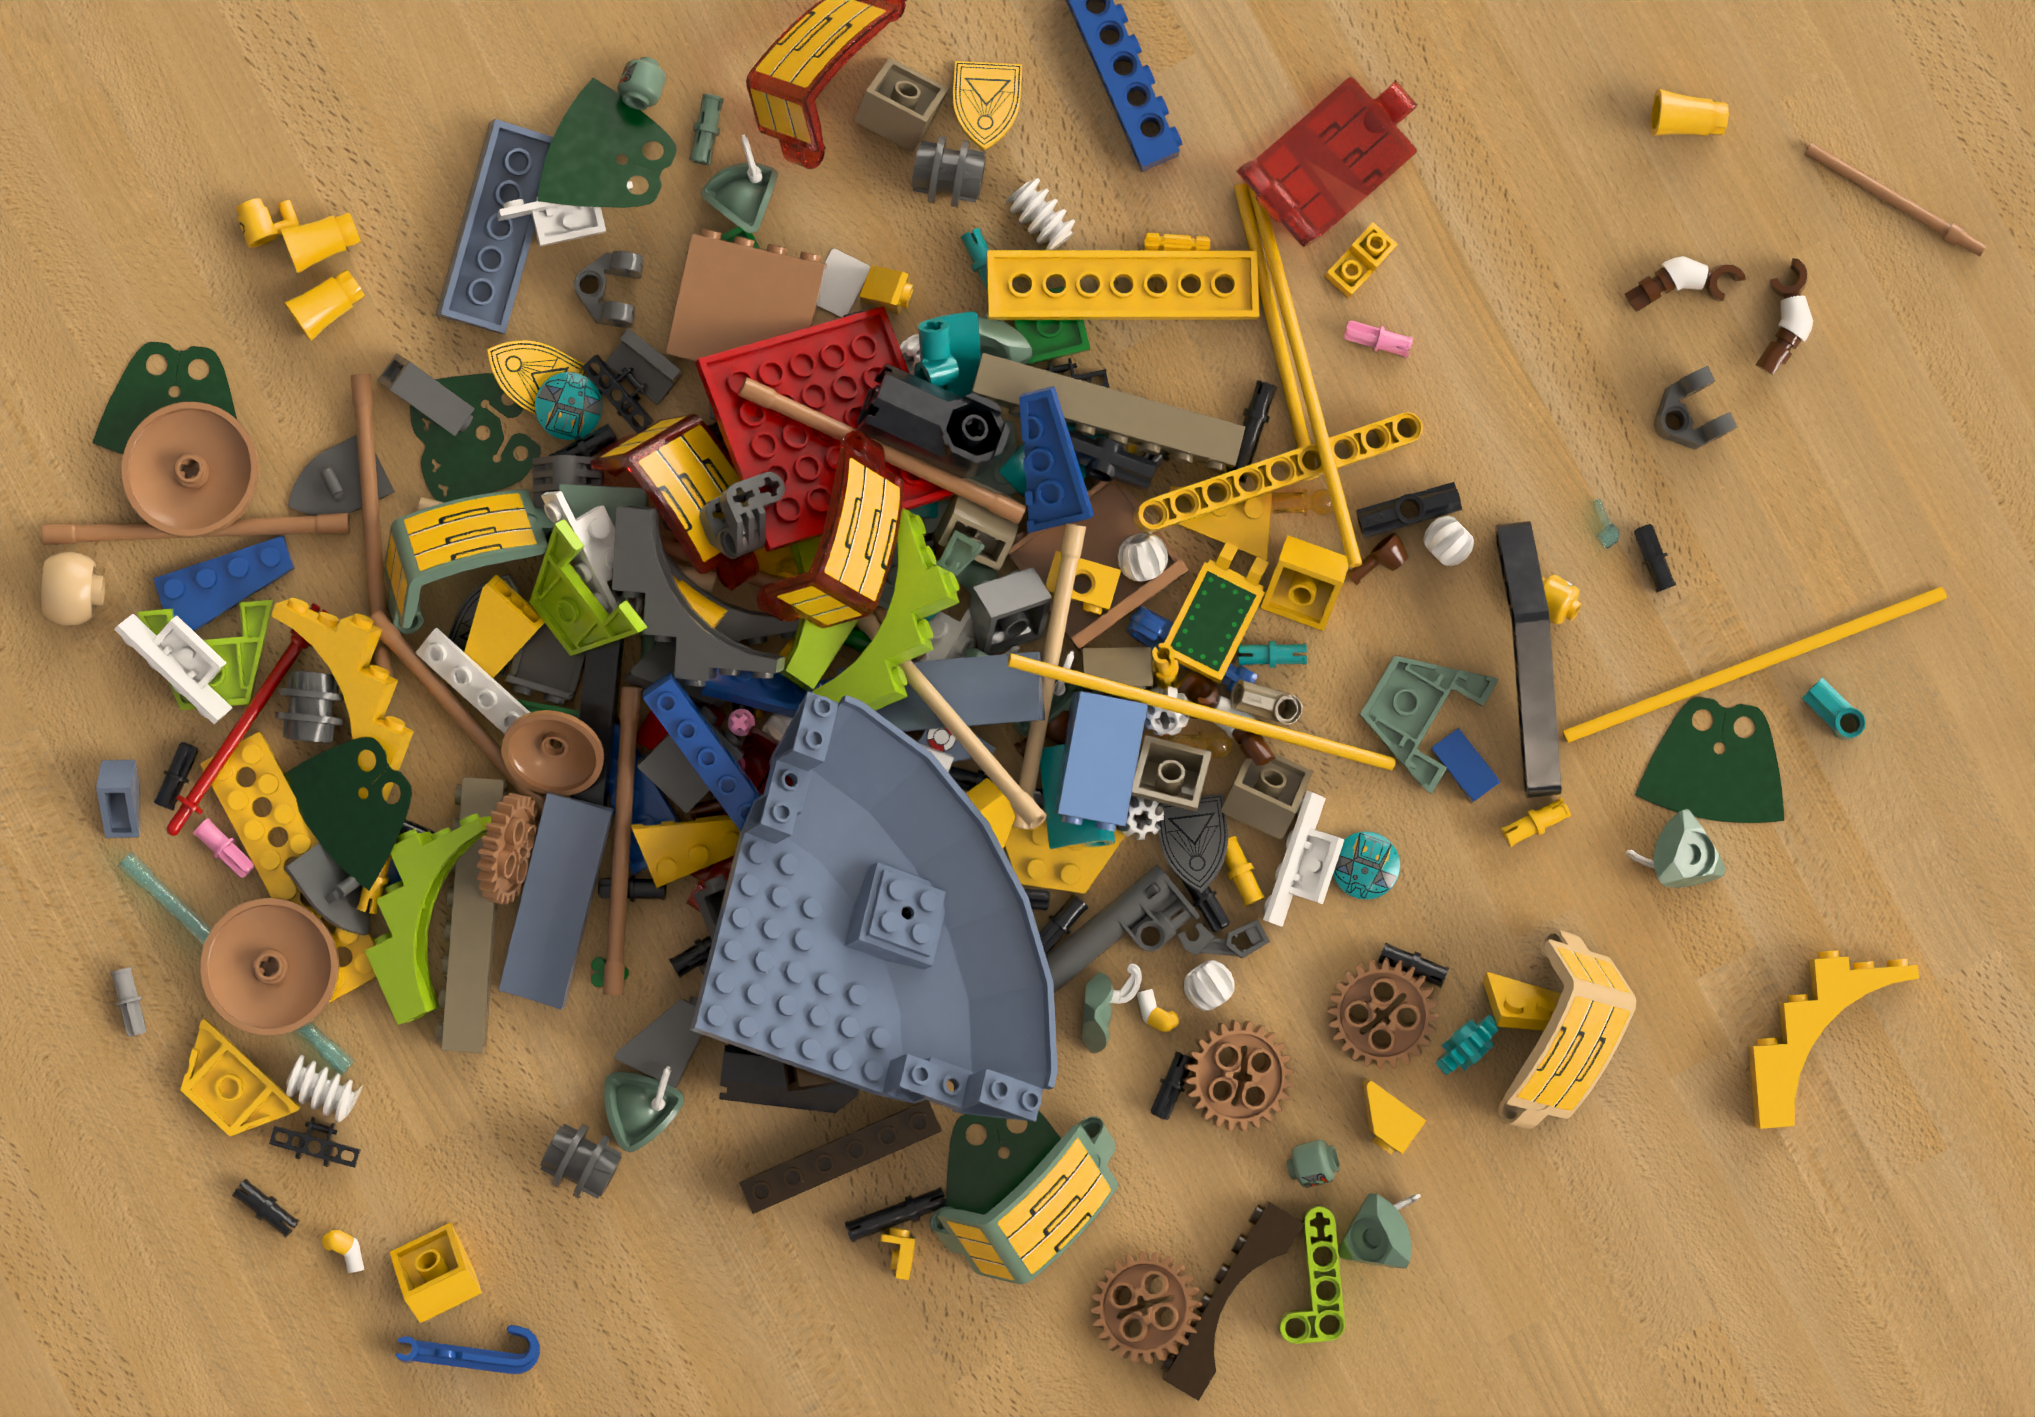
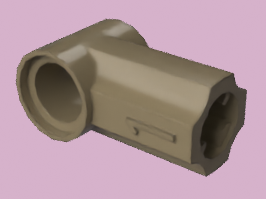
M1239 679L1238 683L1233 686L1230 695L1231 708L1268 718L1282 724H1293L1302 715L1303 707L1299 698L1281 690H1275ZM1285 700V709L1279 714L1278 706Z

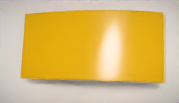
M1373 222L1328 270L1324 277L1346 297L1350 298L1398 244Z

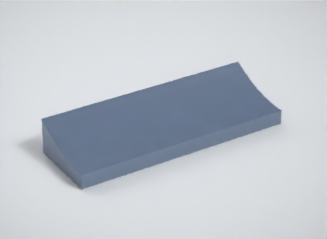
M497 119L489 122L435 316L500 334L506 333L535 228L531 214L498 221L497 213L499 209H504L503 204L509 201L523 199L524 204L537 201L536 197L539 193L542 170L553 137Z
M1040 652L1015 653L1019 656L1041 661ZM1010 654L913 662L968 727L1045 720L1042 676L1007 667V660ZM837 668V676L847 668ZM908 682L904 686L908 697L876 710L877 713L903 732L946 728Z
M551 792L547 793L498 991L534 1000L563 1010L566 1006L614 808Z

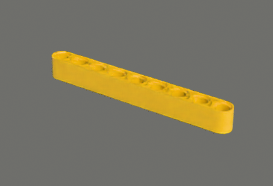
M1406 412L1330 437L1329 441L1337 469L1409 445L1417 440L1422 433L1421 420L1415 414ZM1399 421H1404L1410 425L1412 432L1409 438L1402 437L1398 433L1397 425ZM1368 432L1378 435L1380 438L1379 448L1374 449L1368 446L1366 443V434ZM1313 443L1149 499L1135 510L1134 523L1142 532H1156L1323 475L1324 471L1317 445ZM1336 443H1343L1347 446L1349 451L1347 459H1340L1334 453ZM1309 453L1315 456L1317 460V468L1315 470H1309L1303 465L1302 458L1304 454ZM1273 464L1281 465L1285 469L1286 477L1284 481H1278L1272 477L1270 470ZM1241 475H1247L1254 481L1252 492H1246L1239 486ZM1209 486H1216L1222 491L1223 497L1221 502L1215 503L1208 498L1207 489ZM1182 496L1189 500L1191 504L1189 513H1180L1176 509L1175 500L1177 497ZM1151 507L1158 512L1159 521L1157 524L1152 525L1145 521L1143 518L1145 508Z

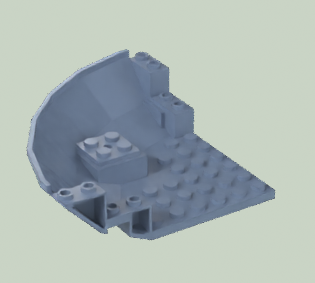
M808 691L772 754L768 764L771 767L764 795L753 801L739 835L690 1030L878 1096L910 1103L928 1100L952 1109V1112L1036 1122L1043 1089L1050 1090L1054 1088L1058 1072L1054 983L1029 898L987 819L930 751L861 700L845 695L838 703ZM785 776H789L792 779V787L785 783ZM903 907L911 911V918L909 920L902 916ZM948 1080L954 1085L953 1092L947 1089L946 1083Z

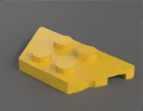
M1045 819L1039 826L1033 829H1022L1012 826L1005 846L1012 867L1022 885L1085 894L1125 836L1116 829L1114 832L1115 843L1111 845L1086 847L1084 843L1050 849Z
M204 1018L200 1022V1030L195 1046L192 1048L188 1070L184 1075L180 1091L230 1137L295 1113L302 1108L291 1097H288L282 1088L209 1020Z

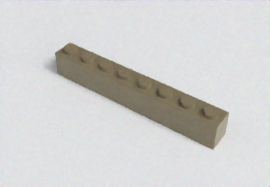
M983 353L979 359L971 393L993 401L1001 407L1008 408V413L1013 416L1020 417L1019 397L1023 393L1055 386L1066 425L1075 427L1074 432L1089 437H1093L1095 433L1108 436L1107 439L1113 440L1122 446H1127V442L1140 445V450L1148 454L1159 455L1160 451L1172 454L1173 460L1184 464H1192L1193 461L1206 464L1205 468L1216 473H1225V470L1231 471L1236 466L1245 426Z
M463 777L462 784L456 785L455 804L460 805L459 818H454L452 831L461 827L459 821L470 815L478 813L481 818L491 816L492 811L496 812L497 802H502L503 796H506L507 781ZM481 839L476 841L457 860L450 871L455 873L454 886H449L447 893V906L452 907V919L446 920L444 939L450 941L449 954H443L442 975H447L446 988H441L439 995V1009H444L443 1023L438 1022L436 1042L442 1043L441 1050L486 1053L497 903L486 901L487 898L482 897L483 891L479 890L481 881L477 880V876L481 870L477 867V864L481 860L482 855L478 854V851L484 844Z

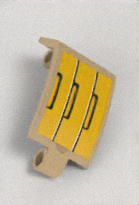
M1555 928L1548 930L1543 935L1541 954L1549 958L1552 967L1564 984V989L1539 1041L1499 1105V1120L1504 1124L1523 1129L1534 1128L1547 1115L1569 1119L1607 1068L1636 1008L1635 995L1608 956L1589 951L1578 935Z

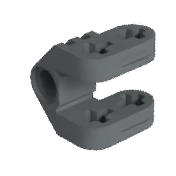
M613 251V254L605 253L576 275L574 280L575 292L597 324L633 328L634 306L620 302L604 301L607 284L605 274L640 279L644 265L642 255L625 251ZM584 279H596L599 282L598 290L593 294L583 293L580 285Z
M1709 366L1681 378L1665 389L1654 422L1655 430L1659 436L1695 450L1738 428L1731 412L1693 430L1694 422L1685 404L1680 403V400L1707 388L1715 382ZM1667 414H1673L1679 419L1680 426L1678 430H1671L1667 427L1665 423Z
M572 455L533 458V503L535 508H544L545 503L541 495L546 492L559 491V484L604 486L603 460L595 457Z
M765 472L734 483L724 490L720 497L704 505L700 510L699 518L709 543L730 559L763 548L766 541V512L764 508L773 505L782 498L785 492L783 480L775 473ZM763 486H771L773 492L761 494L759 489ZM714 511L716 513L723 511L725 517L722 519L714 518L712 513Z

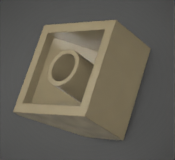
M889 57L866 90L854 122L864 126L868 131L875 132L889 139L897 146L914 152L929 129L949 88Z
M1145 736L1131 795L1197 812L1212 752Z
M1273 753L1276 757L1275 759L1260 766H1256L1252 759H1248L1245 756L1220 812L1283 840L1298 810L1313 771Z

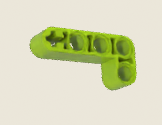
M1315 1205L1305 1211L1302 1221L1304 1223L1303 1233L1311 1309L1286 1312L1281 1316L1278 1325L1280 1334L1286 1341L1292 1344L1336 1340L1345 1330L1335 1218L1326 1207ZM1317 1212H1320L1324 1218H1328V1223L1322 1224V1234L1325 1237L1330 1235V1241L1318 1239L1311 1242V1236L1318 1237L1316 1226L1310 1224V1220L1315 1219ZM1321 1246H1326L1331 1251V1259L1324 1265H1318L1313 1260L1315 1249ZM1325 1280L1331 1281L1335 1287L1333 1295L1327 1299L1319 1298L1316 1293L1318 1284ZM1326 1315H1333L1338 1321L1336 1330L1331 1333H1324L1319 1327L1321 1319ZM1299 1318L1303 1321L1304 1329L1298 1336H1290L1286 1333L1285 1326L1290 1319Z

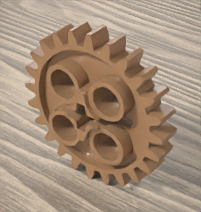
M509 793V796L504 795L502 802H497L496 812H491V823H486L485 825L487 833L481 837L484 844L478 851V854L482 856L477 864V867L481 870L477 880L481 881L479 890L483 891L482 897L487 898L486 901L508 905L509 901H514L515 895H520L521 885L524 886L538 832L536 827L540 821V818H535L538 812V808L534 807L535 801L531 800L529 796Z
M1373 958L1370 960L1369 969L1367 970L1361 963H1358L1356 966L1357 975L1349 970L1345 973L1348 984L1342 981L1337 982L1336 987L1342 994L1332 993L1330 999L1338 1004L1328 1008V1013L1337 1016V1018L1329 1022V1027H1339V1031L1335 1033L1333 1039L1340 1040L1344 1038L1345 1042L1341 1050L1344 1052L1350 1048L1354 1049L1353 1061L1360 1055L1365 1056L1364 1063L1366 1067H1368L1372 1059H1375L1379 1069H1382L1385 1060H1389L1394 1069L1400 1057L1406 1064H1409L1410 1052L1418 1057L1422 1054L1419 1043L1425 1046L1430 1045L1431 1040L1425 1033L1435 1034L1437 1030L1434 1025L1429 1023L1439 1019L1438 1013L1430 1011V1009L1438 1005V1000L1428 999L1434 988H1422L1426 977L1423 975L1417 979L1413 978L1415 970L1413 966L1406 972L1402 971L1401 960L1393 968L1390 967L1389 959L1385 958L1382 967H1378ZM1380 982L1389 983L1393 987L1394 993L1390 997H1382L1376 992L1375 986ZM1405 993L1407 995L1403 1001L1391 1009L1388 1016L1389 1020L1384 1016L1365 1034L1360 1032L1361 1028L1375 1019L1378 1007L1381 1010H1385L1400 994ZM1356 1004L1363 1005L1368 1010L1369 1015L1365 1019H1356L1352 1016L1350 1008ZM1406 1007L1411 1008L1415 1011L1417 1019L1409 1023L1404 1022L1399 1017V1010ZM1377 1030H1385L1390 1034L1391 1042L1384 1045L1379 1044L1375 1041L1373 1033Z
M1231 1020L1230 1030L1223 1023H1218V1034L1209 1029L1205 1030L1208 1040L1206 1042L1200 1039L1195 1040L1200 1047L1199 1052L1188 1051V1054L1195 1059L1194 1063L1184 1064L1186 1069L1192 1071V1075L1183 1078V1081L1193 1084V1088L1188 1090L1186 1095L1198 1098L1192 1104V1107L1194 1109L1205 1107L1201 1117L1207 1120L1214 1115L1213 1125L1217 1127L1225 1120V1128L1229 1131L1234 1129L1236 1122L1241 1131L1247 1130L1248 1121H1250L1253 1127L1260 1128V1117L1271 1122L1272 1117L1269 1111L1271 1109L1278 1112L1282 1111L1277 1103L1278 1100L1290 1099L1283 1092V1089L1294 1086L1293 1083L1285 1080L1286 1075L1294 1073V1069L1284 1065L1292 1058L1291 1055L1280 1054L1286 1046L1285 1043L1277 1042L1273 1044L1276 1033L1269 1032L1263 1036L1265 1026L1258 1024L1253 1030L1252 1022L1245 1020L1242 1029L1238 1021ZM1245 1045L1246 1051L1242 1057L1241 1047ZM1229 1047L1232 1051V1058L1227 1064L1222 1065L1219 1061V1053L1223 1048ZM1262 1053L1265 1057V1063L1261 1069L1254 1070L1251 1063L1252 1058L1255 1054ZM1242 1071L1245 1073L1244 1079L1236 1080L1233 1078L1234 1072ZM1219 1081H1224L1226 1085L1225 1094L1220 1098H1215L1213 1095L1214 1085ZM1256 1086L1259 1091L1258 1099L1254 1103L1248 1104L1245 1094L1249 1088ZM1236 1093L1237 1102L1235 1105H1232L1231 1101Z
M1140 1251L1138 1261L1133 1255L1127 1254L1126 1265L1118 1260L1114 1261L1117 1269L1115 1273L1104 1270L1105 1275L1109 1279L1107 1283L1101 1281L1096 1283L1103 1291L1102 1294L1092 1295L1093 1299L1100 1302V1306L1092 1308L1091 1312L1101 1317L1093 1323V1326L1105 1329L1099 1335V1338L1101 1340L1111 1338L1107 1348L1115 1351L1120 1347L1119 1357L1126 1359L1131 1353V1361L1139 1363L1143 1355L1145 1362L1152 1364L1154 1354H1156L1159 1360L1166 1361V1350L1178 1355L1179 1352L1176 1344L1179 1342L1188 1346L1189 1342L1184 1335L1186 1332L1192 1334L1197 1332L1190 1323L1191 1321L1201 1320L1200 1316L1193 1313V1309L1202 1306V1303L1192 1299V1296L1196 1295L1200 1290L1196 1287H1188L1194 1277L1190 1274L1181 1276L1185 1266L1178 1264L1173 1267L1174 1259L1169 1256L1161 1263V1254L1158 1252H1154L1149 1260L1148 1254ZM1161 1277L1164 1284L1163 1289L1159 1293L1153 1294L1151 1283L1155 1278ZM1129 1288L1132 1292V1298L1128 1304L1122 1306L1119 1301L1120 1293L1124 1289ZM1171 1295L1174 1296V1300L1169 1303H1161L1147 1308L1148 1314L1136 1311L1121 1320L1119 1319V1314L1144 1308L1145 1301L1156 1304ZM1171 1309L1174 1315L1173 1322L1169 1326L1163 1327L1161 1316L1164 1311ZM1139 1320L1142 1324V1331L1139 1336L1132 1338L1129 1333L1130 1326L1133 1322Z

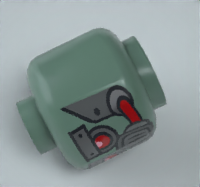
M641 57L640 59L627 62L617 89L626 105L634 109L645 110L647 107L658 103L666 83V75L656 60L649 57Z
M1314 1140L1296 1145L1293 1148L1292 1159L1287 1160V1168L1292 1180L1297 1179L1301 1186L1310 1188L1332 1182L1336 1172L1340 1171V1163L1333 1145L1329 1146L1324 1140Z

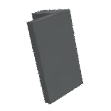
M628 328L620 337V345L605 363L617 374L621 375L623 374L621 371L623 368L628 370L633 367L632 375L641 385L644 383L648 385L644 389L646 392L644 395L658 406L682 377L683 373Z

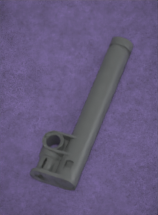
M1155 865L1046 956L1054 983V993L1125 934L1128 933L1142 950L1156 951L1177 934L1176 930L1190 918L1197 920L1200 918V915L1158 865ZM1180 909H1183V911L1178 916H1176L1173 920H1170V917H1172ZM1147 926L1155 927L1160 933V939L1154 946H1147L1141 940V931Z

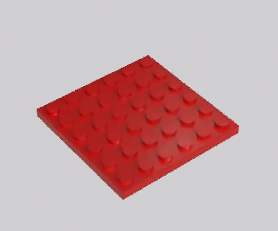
M884 306L698 358L695 362L739 481L765 472H772L777 474L784 482L785 492L782 498L773 505L764 508L766 512V552L837 532L846 495L850 458L900 488L898 510L903 508L910 510L953 497L954 493L779 412L761 407L738 396L744 380L748 377L774 389L777 393L857 429L859 426L857 419L869 389L873 390L876 385L880 384L874 381L882 367L887 363L910 374ZM763 486L759 489L761 494L773 492L771 486Z

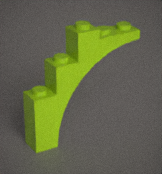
M904 508L898 510L895 528L898 543V570L895 590L886 617L874 639L852 665L835 679L813 690L812 693L827 697L838 703L843 696L848 695L861 700L875 711L908 697L904 687L907 685L905 673L897 665L934 650L930 640L933 638L931 626L923 618L960 603L956 593L959 591L957 579L952 572L936 565V558L932 549L926 546L923 534H926V528L919 515Z
M833 533L790 546L798 570L800 589L813 586L833 597L842 582L825 573L832 549L829 548L826 551L823 548ZM799 610V622L792 648L785 660L784 670L779 673L807 692L814 690L858 621L851 618L826 625Z
M478 813L460 820L461 827L453 831L448 827L431 834L430 831L417 833L416 829H413L397 837L398 843L394 844L390 854L402 881L385 888L387 894L376 899L390 932L374 939L376 945L365 950L397 1025L412 1022L439 1009V1003L431 982L428 962V929L434 903L445 878L457 860L476 841L481 839L483 835H486L485 825L486 823H491V816L480 818Z

